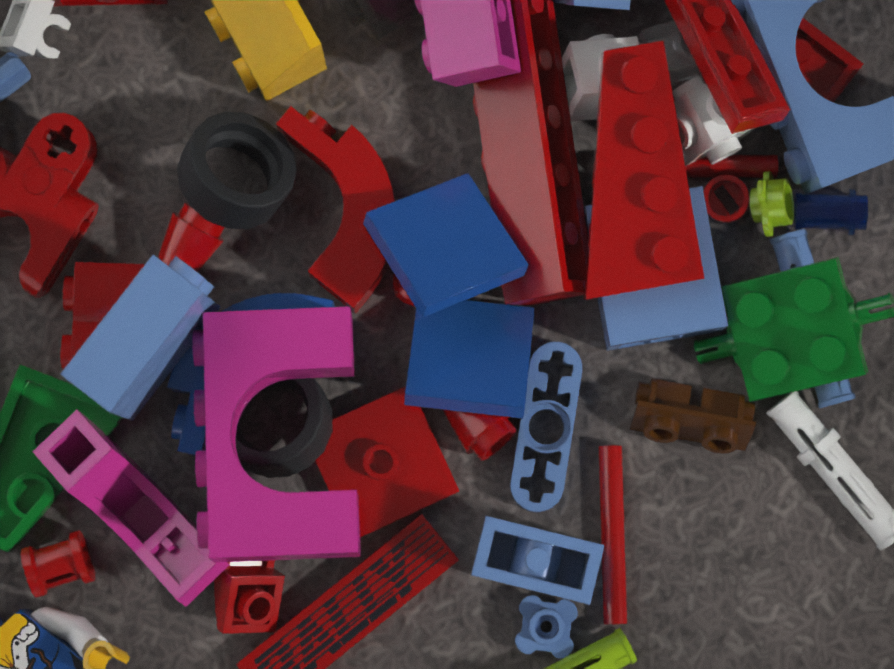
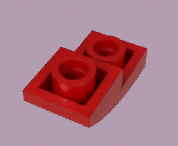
M275 560L228 562L230 565L214 580L217 630L222 634L276 632L285 575L274 568Z

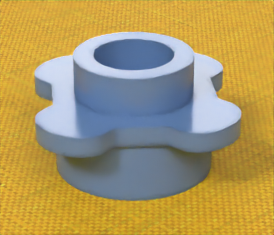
M535 595L525 597L519 604V611L523 615L521 631L515 637L517 648L524 654H532L534 651L539 650L551 652L556 658L568 656L574 648V643L570 638L571 622L578 615L574 603L567 599H562L558 603L542 602ZM549 621L552 624L550 632L545 633L541 630L542 622Z

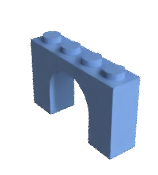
M731 0L733 5L738 8L790 108L783 121L770 125L773 129L780 130L787 151L784 153L787 172L795 184H801L805 195L894 160V96L861 107L839 105L819 95L808 84L799 68L795 47L799 24L812 5L824 0Z

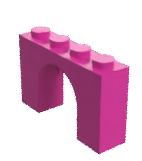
M326 307L203 312V330H194L192 339L194 365L204 366L205 390L194 391L196 427L205 426L206 450H197L195 454L197 487H207V511L197 512L198 548H208V558L214 563L361 557L359 496L357 490L281 492L270 489L256 482L245 472L236 448V431L240 416L249 401L265 387L288 379L354 376L351 308Z

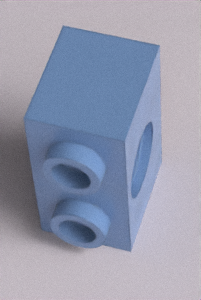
M485 516L471 575L590 605L605 545Z

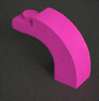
M74 411L33 451L64 489L99 516L133 550L172 596L185 607L230 565L228 562L214 563L208 558V548H198L197 526L135 461L80 411Z

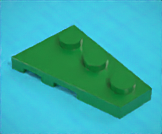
M19 364L0 412V549L6 552L14 551L65 490L33 451L76 410L92 421L108 437L124 419L108 412L75 385Z

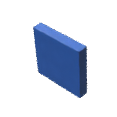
M469 173L366 212L363 225L422 318L525 275L529 265Z
M465 300L424 318L421 317L416 309L404 405L523 419L534 308Z

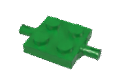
M839 256L721 286L728 317L727 333L695 340L694 349L697 352L718 347V349L700 353L696 356L701 365L706 362L733 356L735 362L742 370L750 402L863 376L869 372L861 345L863 325L894 318V306L872 311L875 308L892 305L894 298L891 293H887L886 295L857 302L846 286Z

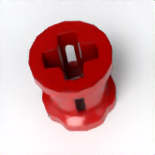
M80 530L71 532L69 539L39 549H35L33 546L21 549L22 566L29 588L35 598L47 595L48 589L81 579L85 584L95 581V570L87 542Z

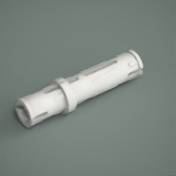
M798 391L787 394L771 407L766 414L776 422L800 451L797 455L799 461L804 466L810 464L839 498L840 502L874 540L877 548L880 551L886 549L894 543V509L837 442L841 438L833 427L827 430L799 396Z

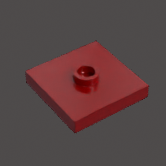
M406 386L333 419L332 434L325 451L315 460L329 491L357 490L359 496L360 538L460 492L422 408L404 405Z

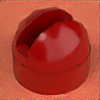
M720 175L710 180L704 188L707 214L712 219L721 223H732L742 218L747 212L750 205V194L744 182L732 175ZM722 185L739 207L731 215L728 213L724 203L714 193Z

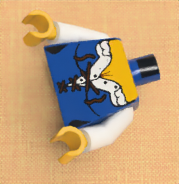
M46 606L34 612L29 608L20 609L6 622L0 618V669H106V665L112 657L125 664L130 659L127 652L108 643V640L83 616Z

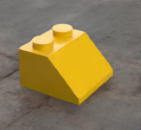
M210 0L214 7L204 11L219 41L222 43L231 38L241 57L232 61V64L248 93L259 88L266 102L327 69L322 44L297 0Z

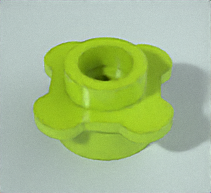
M771 171L764 172L763 180H758L757 188H751L750 191L752 218L755 223L762 222L766 237L774 235V227L792 225L794 221V199L790 182L787 178L774 179Z

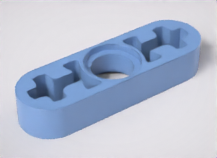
M549 342L540 346L534 352L529 362L525 411L523 419L520 418L510 491L514 501L521 508L530 512H543L552 508L559 502L564 491L582 376V361L574 348L562 342ZM552 353L562 354L563 364L572 367L571 376H562L557 390V396L569 395L568 407L552 400L532 401L534 389L541 393H546L548 375L540 372L538 365L539 362H549ZM539 411H552L562 420L563 433L555 443L541 444L530 435L529 421ZM524 447L540 454L560 453L558 466L546 461L544 478L546 481L554 483V490L552 493L542 494L538 503L529 501V491L520 488L521 478H530L534 472L535 459L523 460Z

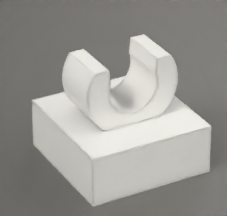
M13 0L0 31V50L6 53L13 52L17 56L35 55L44 59L58 58L60 51L49 47L44 42V30L51 26L58 30L67 31L71 23L62 15L50 14L55 3L53 0Z

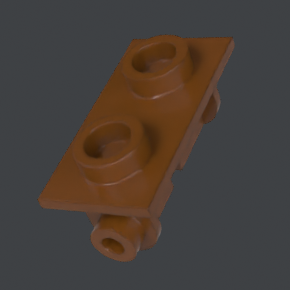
M651 378L650 383L638 382L635 396L636 408L630 424V430L643 432L644 436L649 440L660 443H670L677 439L702 443L706 450L714 453L725 454L734 452L736 449L746 450L756 427V422L753 421L755 402L745 401L744 394L703 388L700 407L689 405L691 385L658 380L656 378Z

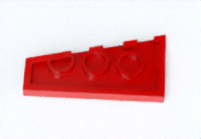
M664 40L603 51L584 299L705 279Z

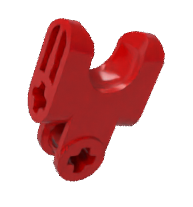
M64 112L52 113L43 117L34 126L18 156L0 146V218L7 216L20 217L29 227L31 236L30 250L20 267L19 279L23 290L34 298L43 297L50 292L94 220L99 207L97 202L78 192V189L94 165L97 157V142L93 133L78 118ZM58 137L63 140L70 138L76 145L75 151L71 155L67 152L59 154L52 146Z

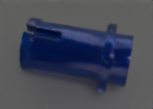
M849 189L848 195L795 193V230H847V236H854L855 230H866L868 220L867 195H856L855 189Z

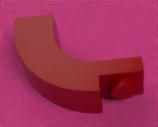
M290 106L276 123L278 131L286 140L323 168L334 179L343 196V216L339 230L328 247L309 268L308 273L311 279L346 307H350L351 311L356 314L377 288L389 265L363 223L366 212L395 202L390 179L374 147L352 124L342 137L335 142L332 137L336 130L326 120L310 109L303 116Z

